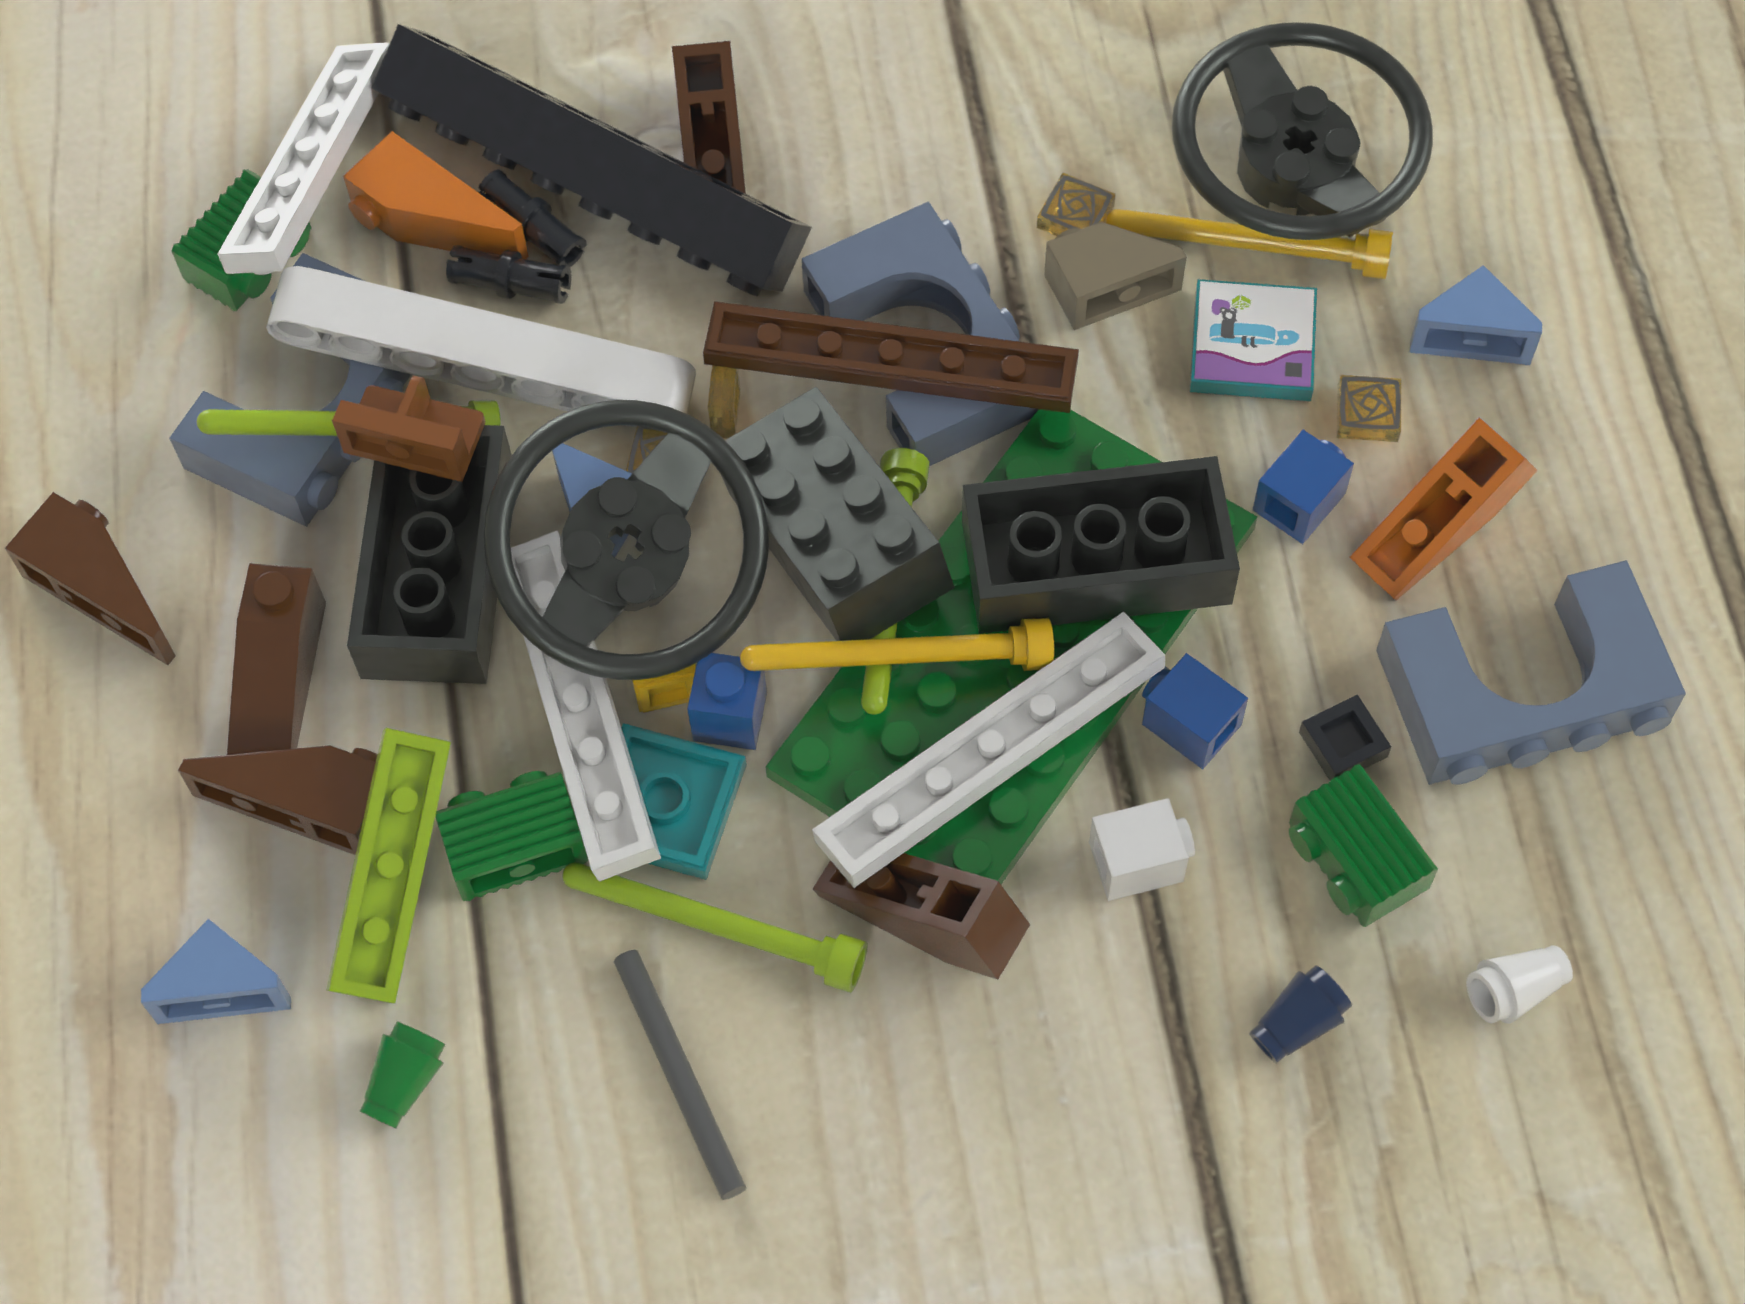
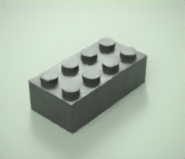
M817 387L725 440L745 463L760 492L767 517L770 551L836 641L871 639L955 588L938 540ZM722 476V478H723V480H724V483H725V485H726V487H727V490H728L730 496L733 498V500H734L735 503H736V500H735V498H734V496H733V493H732L730 487L728 486L727 482L725 481L724 477Z
M484 425L462 482L374 460L347 641L348 650L360 679L487 684L497 595L492 586L486 565L484 525L491 492L500 472L511 457L504 426Z
M1217 456L963 485L962 527L979 634L1008 631L1010 626H1020L1022 619L1049 618L1051 625L1111 619L1117 617L1122 612H1125L1129 617L1233 604L1240 566Z

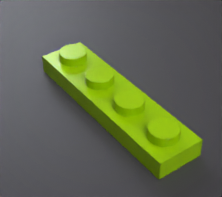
M390 728L383 729L326 991L392 1004L396 1002L451 745L449 741Z

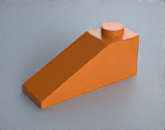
M393 131L343 176L350 197L348 207L353 216L364 227L370 230L377 227L395 241L451 251L455 245L500 255L505 250H511L521 253L523 259L529 257L522 224Z
M1479 417L1349 558L1393 599L1398 600L1494 518L1538 470Z

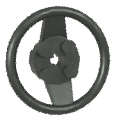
M1290 22L1265 25L1247 30L1223 41L1204 55L1188 73L1175 100L1172 114L1173 143L1178 161L1189 182L1201 197L1220 213L1240 225L1257 232L1287 239L1319 240L1345 235L1350 238L1360 233L1361 230L1385 221L1388 216L1398 210L1410 198L1419 186L1430 162L1433 147V126L1430 110L1419 85L1407 69L1390 53L1370 40L1344 29L1316 23ZM1308 46L1334 51L1364 64L1390 86L1399 99L1408 121L1409 145L1405 161L1399 173L1382 192L1379 193L1355 167L1360 148V139L1350 116L1337 104L1328 100L1327 94L1318 87L1304 86L1297 90L1270 48ZM1222 71L1224 72L1242 126L1237 174L1244 190L1263 207L1269 208V203L1271 202L1285 208H1297L1296 215L1271 211L1241 198L1228 189L1215 176L1204 160L1196 138V114L1206 88Z
M612 400L584 405L565 412L545 423L519 445L500 472L491 492L484 525V551L490 580L500 604L517 629L534 646L561 664L582 673L616 680H641L672 674L694 665L716 651L737 631L755 604L763 584L769 553V531L765 508L754 478L739 455L719 434L694 417L668 406L639 400ZM630 425L666 432L667 435L628 479L621 477L610 478L601 486L590 489L572 507L560 538L561 563L565 572L542 617L522 590L514 569L510 547L512 514L522 486L530 473L553 449L572 437L589 430L608 426ZM712 463L724 477L733 493L743 528L742 563L738 578L725 604L716 616L702 629L684 641L665 649L641 654H616L589 648L588 646L623 611H638L648 606H655L676 587L689 557L691 528L685 517ZM624 533L629 534L637 539L635 547L642 554L637 559L628 554L625 561L618 560L612 555L615 544L609 538L616 534L620 537Z

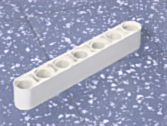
M301 266L283 269L266 327L268 333L275 339L295 347L563 411H570L584 405L603 401L639 400L668 406L688 414L696 377V369L692 364L672 355ZM643 429L651 432L667 434L666 432L659 430Z

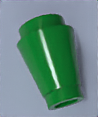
M396 1021L389 1036L382 1034L365 1093V1101L359 1112L397 1129L402 1117H405L444 1064V1062L439 1060L445 1044L415 1028Z

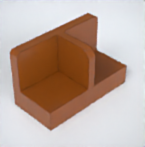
M414 375L410 379L405 393L370 385L366 387L359 404L341 400L332 422L342 450L346 454L462 482L484 428L485 418L481 411L432 400L425 379Z

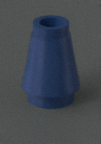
M1315 965L1306 974L1301 971L1296 973L1258 1022V1025L1249 1034L1258 1047L1277 1064L1286 1055L1289 1056L1344 1023L1342 1015L1352 1007V1003L1334 979L1322 968Z

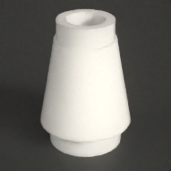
M1551 945L1544 949L1540 948L1482 960L1478 964L1477 970L1470 973L1467 977V992L1474 1009L1482 1019L1488 1023L1502 1021L1509 1024L1560 989L1562 985L1569 983L1572 980L1573 971L1564 951L1558 946Z

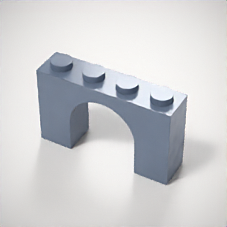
M929 201L801 258L803 290L818 315L864 321L896 307L922 306L947 315L961 327L966 335L1019 341V331L1013 316L1005 307L998 309L990 297L989 283L983 270L977 263L971 265L968 263L961 252V241L954 225L948 219L941 221ZM900 390L886 395V425L899 448H910L924 454L929 460V466L1032 419L1039 410Z
M304 253L301 254L293 265L362 280ZM277 289L270 297L272 304L274 302ZM341 358L349 365L346 382L339 394L319 411H336L341 400L359 404L366 387L370 385L403 392V386L411 374ZM205 391L201 393L169 438L185 470L305 527L308 526L318 510H324L332 502L337 492L338 481L350 463L361 459V457L344 453L338 436L204 434L198 429L196 422L198 415L202 411L207 409L244 410Z
M1627 560L1567 575L1554 605L1578 659L1582 675V685L1576 693L1556 703L1547 705L1519 704L1502 698L1488 689L1473 672L1446 607L1385 622L1376 652L1429 785L1449 779L1455 785L1465 784L1482 777L1491 768L1510 763L1513 768H1525L1541 762L1551 752L1570 747L1575 752H1585L1600 747L1609 741L1612 736L1631 731L1636 736H1646L1664 729L1671 723L1686 692Z

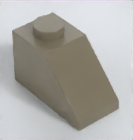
M1099 222L1083 229H1068L1059 234L1055 239L1046 242L1044 276L1073 330H1077L1181 291L1187 257L1181 247Z

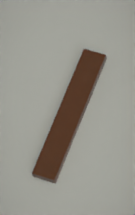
M714 301L703 350L705 365L1070 413L1079 349L716 301Z

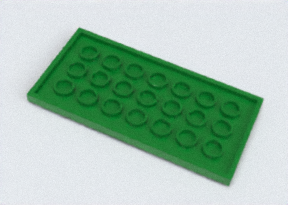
M1039 409L983 483L1160 463L1162 461L1071 409L1070 413ZM1226 499L1236 551L1238 553L1254 531L1258 517ZM962 510L938 540L955 588L897 623L896 638L979 634L962 527ZM1197 609L1129 616V618L1166 654ZM1114 618L1052 625L1054 660ZM999 631L982 634L1008 633V631ZM1009 659L892 664L887 706L882 713L872 715L867 713L861 704L866 666L841 667L766 765V776L831 817L1039 670L1024 671L1022 665H1011ZM1145 682L904 853L993 879L1002 884Z

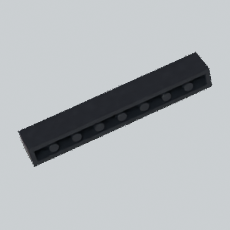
M401 24L397 25L371 87L375 91L391 98L388 104L390 110L420 122L422 115L438 122L435 129L437 134L464 146H467L469 139L483 145L485 149L482 156L487 160L510 170H514L517 163L533 171L530 178L532 183L559 195H562L566 188L582 196L578 206L584 210L611 220L613 213L629 220L630 224L627 231L656 245H660L662 238L680 247L676 255L678 258L709 271L711 264H714L730 272L726 280L727 283L754 296H759L762 289L783 292L812 229L811 226L425 31Z

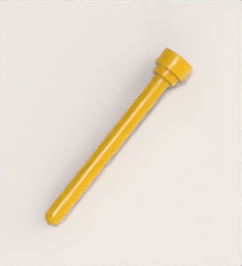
M1114 209L1106 218L1107 224L1147 237L1352 263L1351 269L1363 270L1362 276L1386 279L1393 232L1369 229L1368 235L1358 233L1355 239L1343 237L1319 240L1287 239L1257 232L1240 224L1124 209Z
M1049 618L1022 619L1020 626H1010L1008 633L749 645L742 650L740 661L747 670L763 671L1009 659L1011 665H1022L1024 671L1041 670L1054 661V637Z

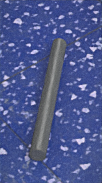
M638 950L624 952L614 960L617 971L721 1199L733 1198L746 1189V1185Z

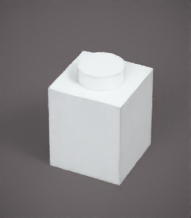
M1169 798L1092 817L1089 844L1108 901L1184 881L1188 859L1195 855V846L1187 820L1185 818L1176 820Z

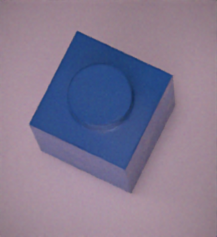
M1302 430L1259 479L1253 511L1301 544H1304L1346 494L1354 463L1347 459L1342 450L1332 442L1318 440L1305 430Z
M711 653L698 661L687 708L693 741L756 750L767 696L765 670H747L742 666L740 657Z
M1186 653L1171 670L1165 666L1145 686L1142 697L1146 699L1142 725L1203 770L1241 727L1248 697Z

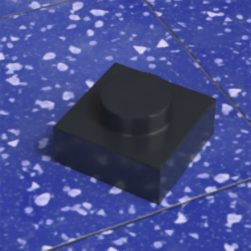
M1358 694L1302 721L1299 730L1303 740L1330 781L1335 777H1339L1343 772L1350 771L1355 765L1360 764L1365 769L1387 758L1392 747Z

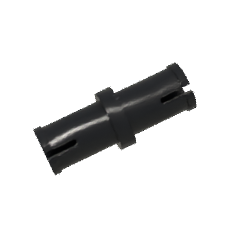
M499 169L492 171L479 184L478 189L481 191L478 193L522 224L525 242L530 241L552 259L556 265L571 267L583 255L584 250L582 248L586 247V240L574 233L551 214V205L540 197L532 198L511 181L503 171Z
M455 245L449 253L451 257L458 258V261L447 260L446 276L450 283H461L493 289L499 297L512 299L516 294L563 304L568 297L567 292L561 291V287L569 290L571 287V269L567 265L559 266L523 259L521 253L511 250H505L500 255Z

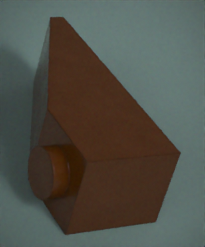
M730 41L672 46L684 163L746 193Z
M52 492L5 547L22 577L166 665H169L176 655L105 528L109 524L107 518L97 508L84 500H78L76 504H73Z
M249 563L237 617L227 755L297 749L326 607V601L312 568Z
M329 745L184 759L178 772L193 797L356 855L378 754L363 748H354L352 753Z
M905 853L855 888L830 860L813 887V890L819 897L939 960L997 980L1000 978L1030 926V923L999 881Z

